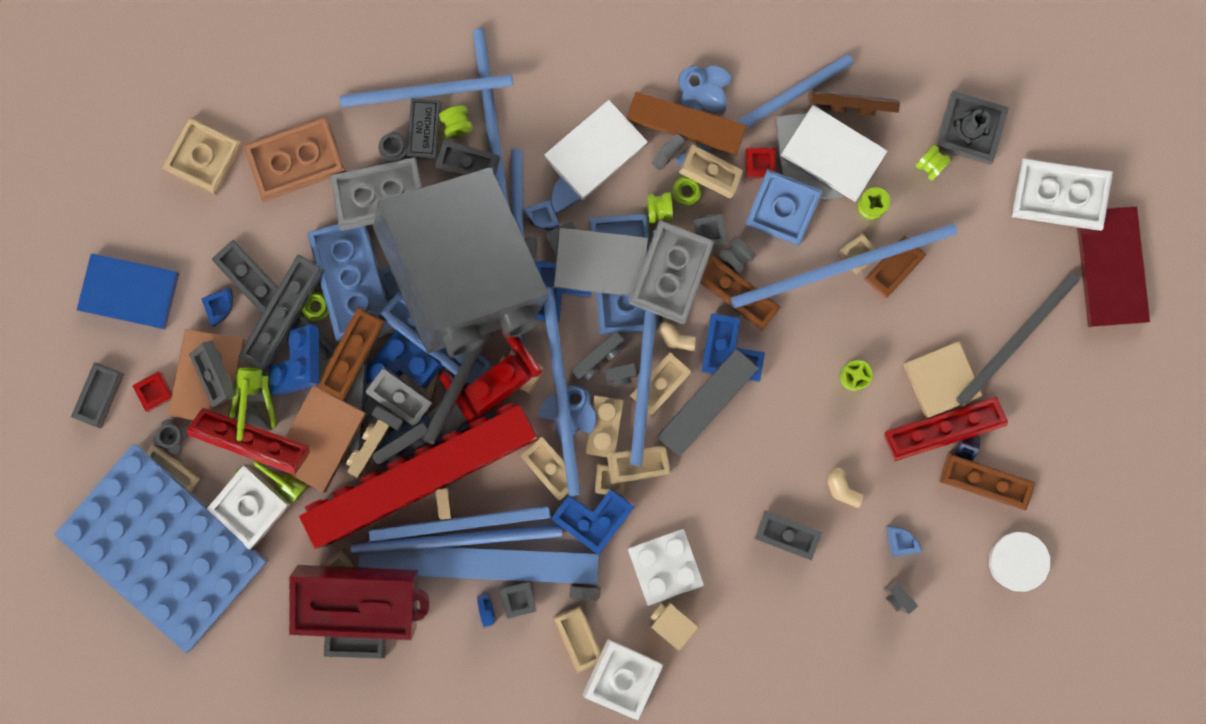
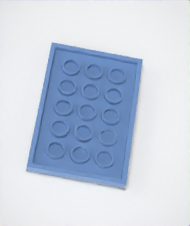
M132 444L54 534L185 653L190 652L268 563V560L254 548L249 550L237 536L207 510L208 507L187 490L182 483L154 458L149 456L138 444Z

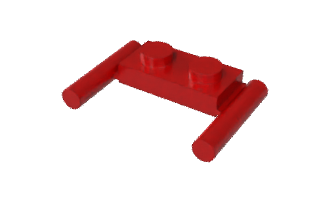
M519 336L506 338L515 351V356L510 354L463 389L465 393L461 390L455 403L469 424L478 420L481 415H484L530 381L531 378H535L542 373L541 368ZM449 371L440 375V380L448 391L454 379Z

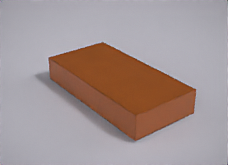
M904 235L899 241L907 239V237ZM918 247L882 259L864 280L886 299L921 262L926 254Z

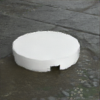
M1011 532L1002 535L991 548L988 566L993 578L1002 586L1011 591L1027 592L1037 588L1046 580L1050 571V555L1047 547L1038 537L1026 532Z

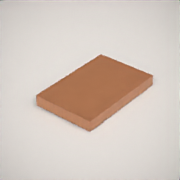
M326 116L243 145L263 201L331 178L330 175L346 172Z
M185 329L168 416L194 420L200 410L205 408L229 417L232 398L225 404L212 408L189 354L202 343L213 340L216 349L221 354L222 363L228 376L233 381L235 389L236 374L242 361L238 356L244 348L246 340Z
M312 386L285 437L309 446L310 453L295 475L288 474L322 493L326 492L367 413L345 400L342 401L316 386Z

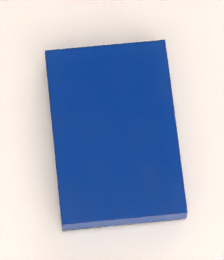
M91 253L77 310L165 330L179 273Z

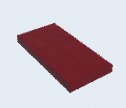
M1137 206L1107 208L1102 231L1077 227L1088 328L1149 323L1150 315Z

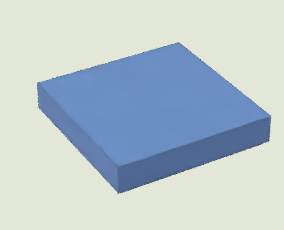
M767 169L745 225L800 246L822 190Z

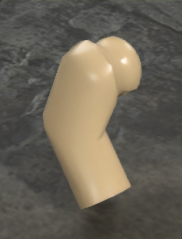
M664 317L659 321L657 327L658 334L666 346L674 349L694 351L696 337L680 335L673 320Z
M833 468L827 479L832 496L836 500L859 508L864 495L849 489L846 480L847 474L844 469Z

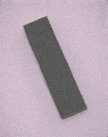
M297 254L238 357L254 367L262 369V372H267L289 331L292 329L324 274L325 269Z
M735 348L657 435V438L680 457L759 368Z

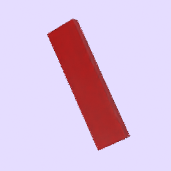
M996 396L885 431L884 438L894 462L1006 427L1008 420Z
M205 408L200 410L187 428L188 436L294 475L310 453L309 446L247 423L244 426L243 439L238 441V420Z

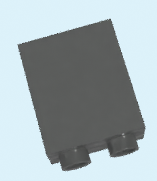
M491 167L378 201L373 228L427 354L446 348L449 357L462 356L474 351L483 344L481 335L502 328L505 337L512 338L532 330L539 324L536 316L549 293Z

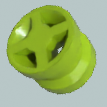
M454 106L439 114L441 122L445 123L446 126L444 131L446 138H458L474 130L472 123L467 119L468 110L466 106Z
M934 144L916 163L915 167L918 170H924L927 173V177L933 181L952 159L948 155L943 156L939 152V147Z
M872 187L866 190L857 202L859 214L867 220L879 219L890 207L889 194L879 187Z
M665 192L662 196L647 194L649 224L656 223L657 220L664 219L666 222L673 221L670 192Z
M854 360L843 366L840 370L839 378L841 384L847 390L858 391L871 383L873 372L870 365L865 361Z

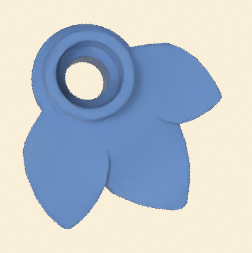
M697 66L685 68L680 73L678 80L679 87L683 91L681 105L699 111L705 109L715 113L724 112L727 101L722 88L732 81L731 75L718 66H709L705 69ZM692 75L698 78V84L695 87L689 83V78Z
M570 385L567 387L573 436L578 432L579 428L586 433H592L597 417L596 412L589 405L590 394L581 385ZM553 394L544 401L538 416L543 419L555 420L556 436L559 441H562L556 395ZM577 394L580 395V403L573 405L572 397Z

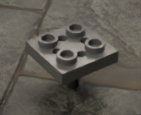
M952 91L935 145L939 147V150L991 165L994 162L1009 107ZM963 141H965L966 143H970V145H965Z

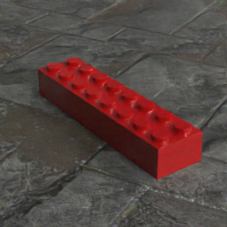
M513 403L505 405L496 410L498 416L490 420L482 417L469 424L470 430L464 433L458 430L442 437L444 443L436 447L435 445L431 446V444L426 445L414 452L416 457L410 460L408 458H401L388 464L389 471L383 474L376 471L359 479L361 485L357 487L354 485L349 487L347 485L333 492L334 498L329 501L328 499H319L305 506L306 512L299 515V518L314 549L327 547L436 492L438 489H442L539 440L524 409L520 405L515 407Z

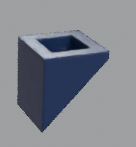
M977 435L959 441L955 456L973 461L980 450V436Z

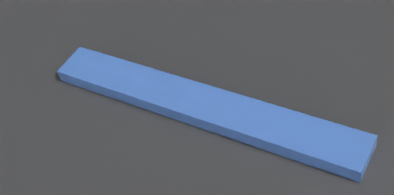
M438 547L359 554L358 567L418 570V576L597 584L599 555L596 553Z

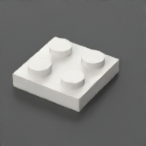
M246 464L241 467L207 510L250 550L260 542L291 503L251 466Z
M684 529L627 548L648 606L704 586Z
M608 639L582 695L588 700L639 720L663 664Z

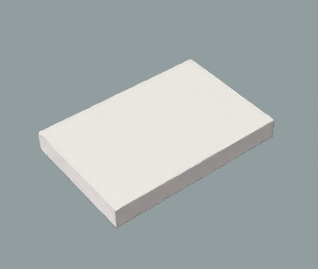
M608 100L545 153L544 159L577 195L584 200L642 150L648 141Z
M812 105L781 156L856 202L886 155L887 150Z
M1022 158L1011 217L1102 231L1113 171Z

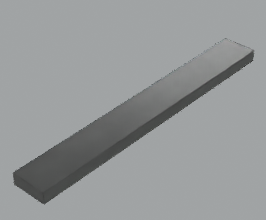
M232 240L211 260L263 314L278 286L235 240ZM301 311L290 331L314 324ZM319 330V358L331 359L336 347ZM366 380V389H367L370 384H369V382ZM365 393L364 411L367 415L363 422L367 426L370 423L376 425L379 419L372 416L376 406L388 408Z

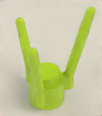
M238 368V373L236 374L234 390L237 395L232 398L229 417H235L240 398L237 425L238 441L243 439L248 394H258L259 388H262L271 426L273 428L277 427L268 388V376H262V369Z
M254 462L256 467L278 483L276 485L278 488H274L292 503H295L308 487V484L288 473L281 477L263 463Z

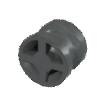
M737 237L730 241V247L727 250H722L719 253L720 259L738 274H741L744 270V265L747 261H752L756 257L753 250Z

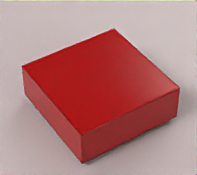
M746 148V179H764L767 169L776 172L775 148Z
M158 371L132 385L146 412H150L171 400L172 391L162 372Z

